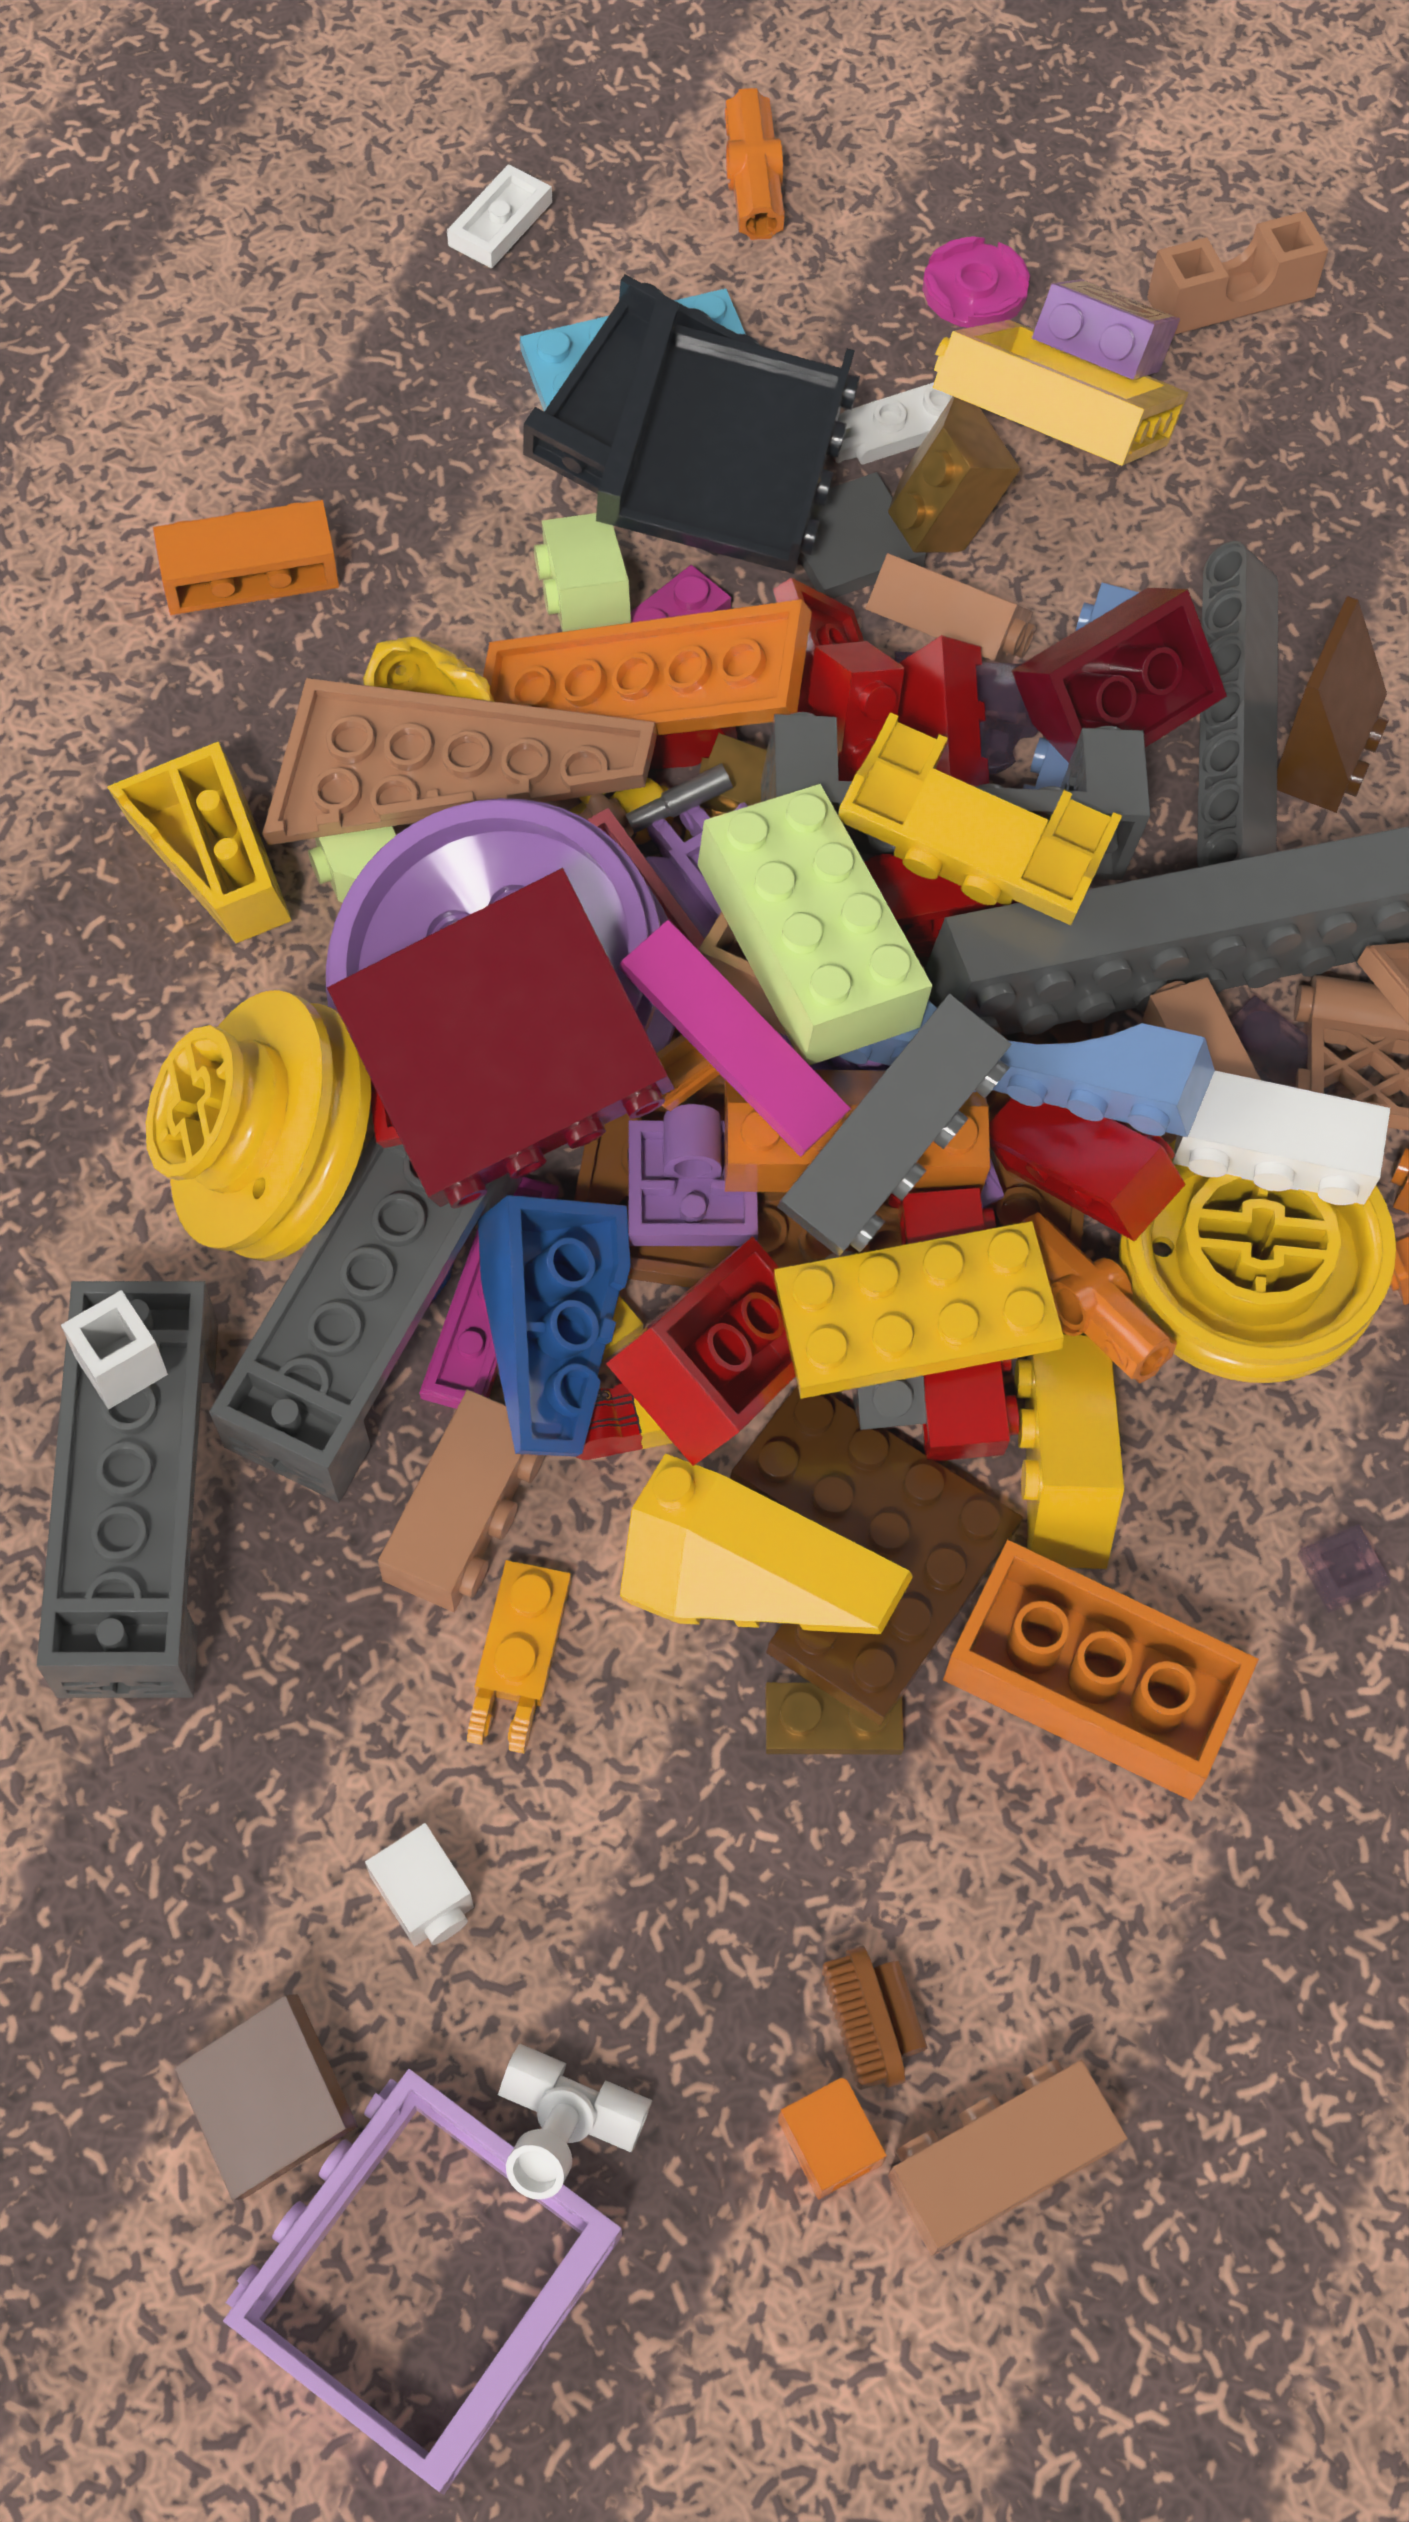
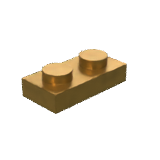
M766 1682V1754L902 1755L904 1750L902 1697L891 1713L888 1714L882 1725L879 1726L851 1706L850 1708L812 1683Z

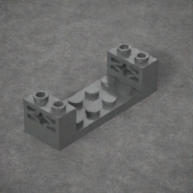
M797 712L790 715L774 714L761 779V802L821 784L836 813L839 814L840 805L852 781L838 780L837 717L816 716L807 712ZM1101 726L1095 729L1082 728L1061 787L1048 786L1040 789L1004 788L997 784H983L976 788L1048 819V822L1064 790L1072 793V800L1111 817L1113 812L1122 815L1093 879L1123 880L1150 817L1144 733L1138 730H1121L1114 726ZM843 824L863 861H868L872 857L882 854L894 855L895 846Z
M374 1133L358 1160L351 1181L337 1208L321 1230L312 1237L209 1411L224 1448L339 1503L371 1448L363 1421L474 1225H478V1219L507 1195L513 1196L522 1178L512 1179L509 1173L486 1184L485 1186L488 1191L480 1199L455 1209L451 1208L449 1203L439 1207L428 1198L403 1144L383 1148L376 1142Z
M71 1281L68 1320L122 1290L155 1340L168 1375L108 1410L76 1360L66 1338L37 1667L56 1698H194L198 1631L187 1609L201 1391L202 1383H215L219 1324L205 1281Z

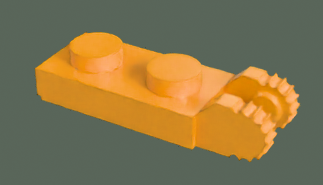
M505 1560L474 1686L475 1693L477 1694L470 1717L467 1742L483 1745L485 1737L490 1732L492 1724L491 1713L496 1697L518 1702L515 1717L510 1723L508 1732L509 1751L525 1753L536 1706L542 1707L571 1584V1573Z

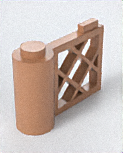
M1314 975L1310 986H1299L1294 1007V1021L1304 1022L1303 1033L1308 1035L1307 1069L1298 1068L1296 1088L1324 1094V1088L1339 1081L1356 1095L1351 1100L1390 1108L1388 1128L1409 1131V1108L1399 1107L1387 1098L1400 1090L1409 1097V1068L1404 1070L1387 1056L1390 1053L1409 1055V1025L1374 983ZM1324 1042L1345 1045L1356 1054L1342 1061L1324 1046ZM1370 1065L1387 1080L1374 1087L1356 1071Z

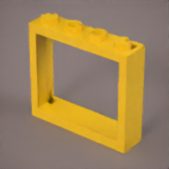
M1012 320L955 330L950 338H943L935 355L939 357L934 371L938 373L932 388L1121 466L1168 445L1189 392L1150 376L1134 380L1034 340L1032 339L1034 329Z

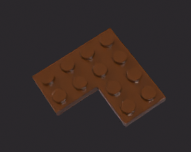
M798 1385L735 1465L730 1475V1479L911 1572L913 1578L881 1634L802 1630L799 1624L783 1623L770 1640L766 1651L768 1655L847 1707L850 1708L851 1706L879 1726L882 1725L888 1714L891 1713L1000 1556L1007 1539L1010 1540L1023 1519V1516L933 1459L927 1460L925 1454L884 1428L861 1430L855 1410L832 1395L823 1394L801 1399Z

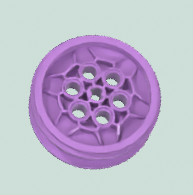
M499 798L453 806L433 813L397 834L372 857L353 882L339 910L328 946L326 962L328 1007L337 1009L327 990V987L563 868L657 1053L670 1044L675 1026L618 967L629 953L667 921L668 918L663 907L646 884L631 858L603 830L583 817L560 807L525 799Z

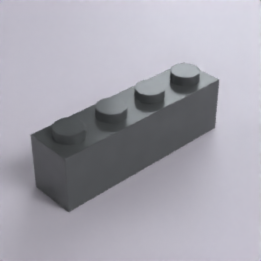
M949 993L785 1194L777 1207L838 1257L849 1244L861 1252L885 1222L875 1213L891 1193L902 1201L927 1169L917 1162L932 1142H935L944 1149L969 1119L959 1109L974 1090L986 1098L1010 1067L1001 1061L1000 1058L1012 1044Z

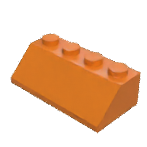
M814 1070L851 1109L801 1157L725 1079V1192H788L886 1071ZM973 1092L959 1109L969 1119L944 1149L935 1142H932L917 1162L927 1170L909 1193L980 1188L981 1194L990 1169L989 1113L986 1098L977 1092Z

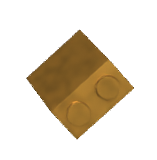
M952 396L901 476L888 513L914 553L961 552L965 550L1020 471V467L980 407Z

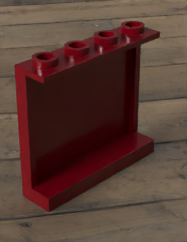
M563 868L327 987L428 1198L439 1207L448 1203L453 1209L466 1206L487 1193L486 1184L509 1173L510 1177L515 1179L534 1172L547 1162L545 1154L567 1143L571 1149H575L595 1141L606 1132L604 1124L626 1113L630 1119L644 1116L664 1104L663 1094L674 1089Z

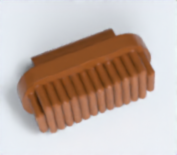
M864 1946L846 1950L845 1957L825 1962L821 1973L825 1977L824 1985L827 1987L826 1992L830 1996L829 2002L832 2004V2011L835 2012V2020L838 2021L837 2027L840 2029V2036L843 2038L842 2043L846 2047L845 2053L849 2056L848 2063L851 2065V2072L854 2073L853 2080L857 2082L856 2086L859 2090L882 2083L887 2088L905 2083V2071L902 2057L918 2054L928 2049L901 1963L900 1961H892L873 1968L869 1954Z

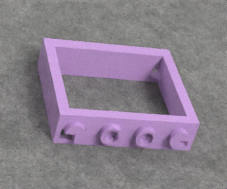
M408 2069L398 2083L390 2079L380 2094L375 2093L364 2112V2115L371 2120L356 2141L352 2144L347 2139L342 2140L329 2155L318 2175L325 2183L308 2206L298 2201L283 2217L272 2236V2239L279 2243V2245L263 2267L259 2269L252 2264L238 2278V2286L225 2302L232 2309L223 2322L444 2495L622 2237V2228L565 2185H562L560 2190L550 2198L535 2199L581 2235L431 2451H426L263 2322L417 2111L508 2179L506 2163L514 2147Z

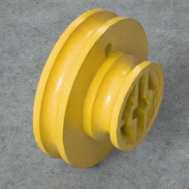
M280 990L261 992L238 1005L218 1027L208 1025L191 1030L176 1043L162 1064L149 1100L145 1122L146 1147L153 1167L167 1178H170L172 1198L181 1224L185 1231L199 1244L217 1250L234 1251L241 1256L264 1262L276 1261L295 1253L305 1246L321 1230L337 1208L351 1181L362 1151L371 1101V1078L338 1010L318 1003H309L300 996Z
M1176 1140L1169 1144L1173 1151L1175 1148ZM1174 1164L1186 1185L1135 1242L1121 1234L1119 1244V1264L1131 1283L1132 1300L1177 1342L1173 1354L1192 1366L1210 1374L1250 1383H1273L1298 1379L1331 1365L1345 1355L1365 1333L1387 1294L1395 1267L1396 1242L1394 1227L1387 1204L1378 1187H1374L1364 1205L1358 1203L1335 1205L1323 1201L1319 1198L1318 1193L1301 1189L1270 1191L1258 1187L1252 1180L1242 1179L1238 1176L1225 1174L1221 1177H1205L1192 1172L1187 1166ZM1157 1242L1166 1243L1171 1248L1170 1255L1167 1257L1156 1255L1153 1251V1244Z

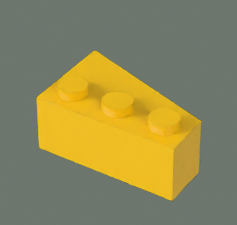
M219 741L107 786L129 823L236 944L292 921L239 778Z
M1063 1334L1064 1341L1061 1350L1029 1355L1027 1360L1017 1359L1015 1366V1397L1025 1398V1409H1020L1018 1446L1019 1448H1026V1460H1023L1021 1473L1022 1500H1027V1547L1029 1550L1067 1568L1107 1569L1124 1493L1112 1360L1087 1335L1070 1336Z

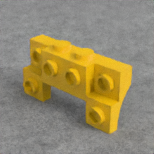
M889 713L879 736L864 763L855 774L840 805L838 816L841 822L895 846L894 856L902 859L903 865L908 870L921 877L936 879L940 876L960 885L962 892L966 896L985 905H995L998 902L1006 906L1011 905L1012 901L1015 900L1071 926L1122 815L1113 812L1111 817L1072 800V793L1064 790L1048 822V819L936 770L935 768L946 747L948 738L940 734L937 739L899 723V716Z

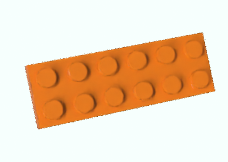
M800 599L489 642L483 677L487 679L490 685V694L495 702L655 722L657 735L773 722L774 714L790 715L797 713L812 612L804 601Z

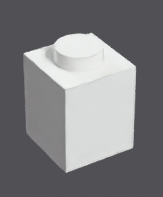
M122 1290L61 1324L76 1360L108 1410L168 1375L155 1340Z
M426 1823L365 1861L370 1878L414 1947L427 1938L432 1945L439 1944L456 1934L467 1924L468 1920L464 1914L474 1908L471 1893Z

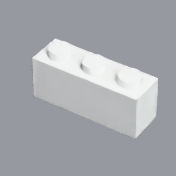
M1214 1071L1188 1137L1179 1135L1176 1137L1175 1157L1172 1163L1187 1166L1192 1172L1205 1177H1221L1229 1174L1241 1177L1242 1179L1252 1180L1258 1187L1270 1191L1301 1189L1318 1193L1320 1199L1330 1204L1350 1205L1358 1203L1364 1205L1380 1179L1390 1108Z

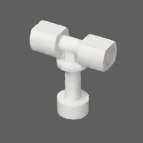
M519 2044L507 2066L498 2095L536 2111L542 2129L528 2131L517 2141L506 2163V2173L510 2183L519 2193L532 2199H546L554 2196L562 2187L572 2166V2154L567 2143L581 2141L588 2134L632 2152L653 2100L609 2081L604 2082L600 2092L562 2076L566 2063Z

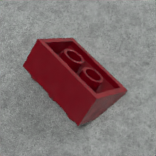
M1146 588L1011 670L1032 724L1068 763H1070L1082 728L1095 729L1101 726H1114L1121 730L1143 731L1146 748L1227 697L1188 589Z

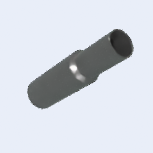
M721 763L662 792L661 797L625 815L634 833H637L651 826L655 821L669 816L676 817L732 789L733 786Z

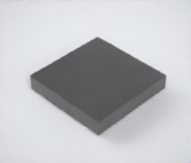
M877 472L830 488L825 506L818 504L813 506L810 518L820 521L811 555L800 553L799 561L815 589L832 599L875 584L887 553L921 567L925 564L926 553H914L889 515L888 509L893 498Z

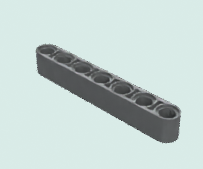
M1230 541L1218 547L1209 556L1203 571L1202 629L1227 697L1200 713L1198 868L1277 852L1278 579L1276 574L1238 541Z

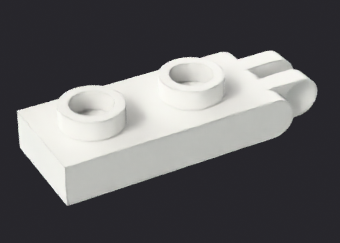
M933 382L852 408V410L844 411L838 417V421L846 423L847 427L839 457H834L835 461L840 463L857 457L863 465L919 447L947 406L952 395L932 388Z

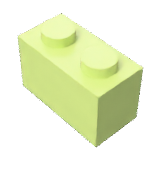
M596 513L542 520L544 544L534 545L536 569L539 580H543L547 614H558L562 632L631 623L629 580L613 525L597 522Z

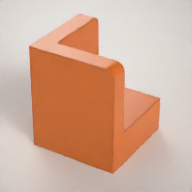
M839 2078L780 2110L778 2122L818 2200L879 2168L887 2157L849 2082L844 2078Z

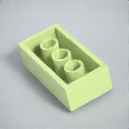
M821 784L704 820L698 867L794 1050L809 1065L921 1027L932 984Z

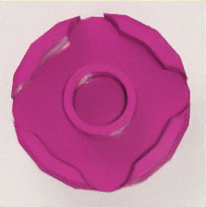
M971 236L951 240L935 249L925 268L922 288L928 306L940 318L959 327L966 328L1010 320L1017 316L1027 300L1030 274L1024 260L1011 247L998 242L997 247L984 244L985 238Z

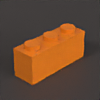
M323 500L305 503L296 502L286 506L249 512L241 511L230 515L193 521H178L173 524L153 527L161 577L170 615L339 588L334 550Z

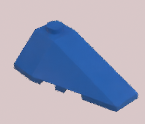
M507 1195L478 1219L481 1284L515 1454L577 1457L583 1452L601 1383L598 1373L605 1346L612 1341L616 1322L612 1319L619 1292L626 1287L630 1271L627 1206Z

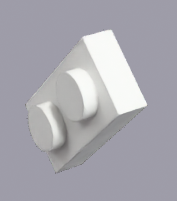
M508 164L447 229L448 246L493 268L552 203V186Z

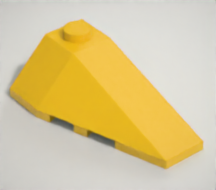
M665 1453L631 1510L620 1597L633 1606L678 1624L700 1625L701 1619L734 1620L738 1627L759 1628L760 1622L799 1624L802 1630L881 1634L913 1576L909 1570L720 1473L698 1465L692 1466L690 1462Z

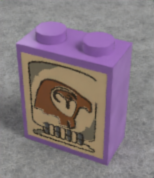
M1083 279L1052 283L1032 339L1134 380L1159 372L1180 318Z

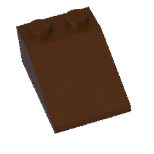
M1347 596L1306 685L1277 769V791L1337 813L1345 793L1354 797L1357 796L1370 765L1360 760L1365 749L1373 753L1376 752L1389 722L1388 719L1379 716L1387 696V691L1358 599Z

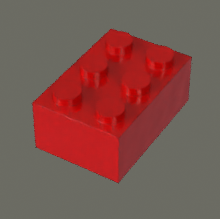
M753 1236L705 1274L606 1363L692 1466L738 1434L796 1377L774 1282V1269H779V1266Z

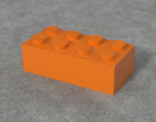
M1007 1539L951 1654L943 1681L1192 1801L1209 1775L1259 1659Z

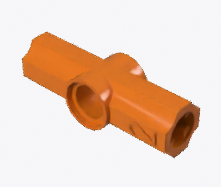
M757 88L739 89L735 96L726 100L725 105L726 135L728 136L726 144L727 179H730L728 189L729 191H734L739 233L747 235L750 240L771 239L777 232L784 230L785 210L781 193L783 183L781 140L774 137L770 98L761 95Z
M1039 1212L1022 1220L1021 1223L1033 1222L1062 1332L1070 1336L1085 1333L1118 1367L1139 1384L1155 1376L1159 1369L1172 1358L1177 1342L1132 1300L1131 1283L1123 1269L1113 1260L1101 1258L1093 1262L1047 1217L1044 1218Z

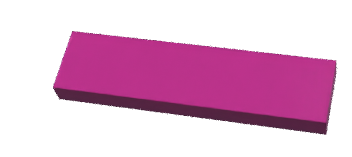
M669 920L665 921L621 961L618 968L800 1157L850 1111L851 1108Z
M521 1177L522 1181L513 1195L557 1199L559 1187ZM478 1230L419 1392L420 1398L423 1400L457 1409L467 1389L489 1398L499 1370L481 1284Z

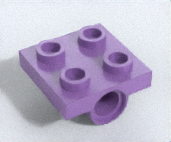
M688 1104L680 1105L672 1111H667L664 1121H629V1246H741L752 1236L758 1240L757 1192H725V1121H721L718 1111L705 1105Z

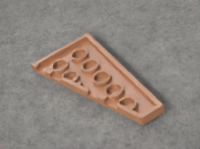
M306 678L262 834L267 845L415 823L444 809L479 800L505 798L545 803L642 788L646 786L657 738L655 722Z

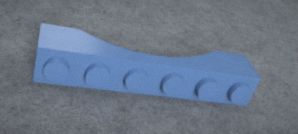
M928 1000L920 1028L839 1055V1057L855 1064H865L869 1060L891 1066L937 1008ZM1141 1023L1113 1035L1076 1043L1030 1044L1009 1041L1012 1045L1000 1060L1010 1068L992 1090L1008 1094L1014 1100L1028 1106H1041L1043 1103L1067 1108L1073 1114L1090 1121H1100L1105 1117L1129 1123L1136 1130L1152 1136H1162L1167 1132L1188 1137L1215 1069L1205 1037Z

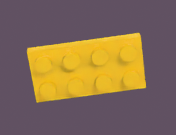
M1032 1221L774 1269V1282L801 1399L1061 1350L1063 1347L1064 1336Z

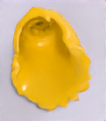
M404 637L397 640L378 642L363 676L365 686L495 702L490 694V685L486 678L475 673L474 668L468 667L454 653L419 637Z

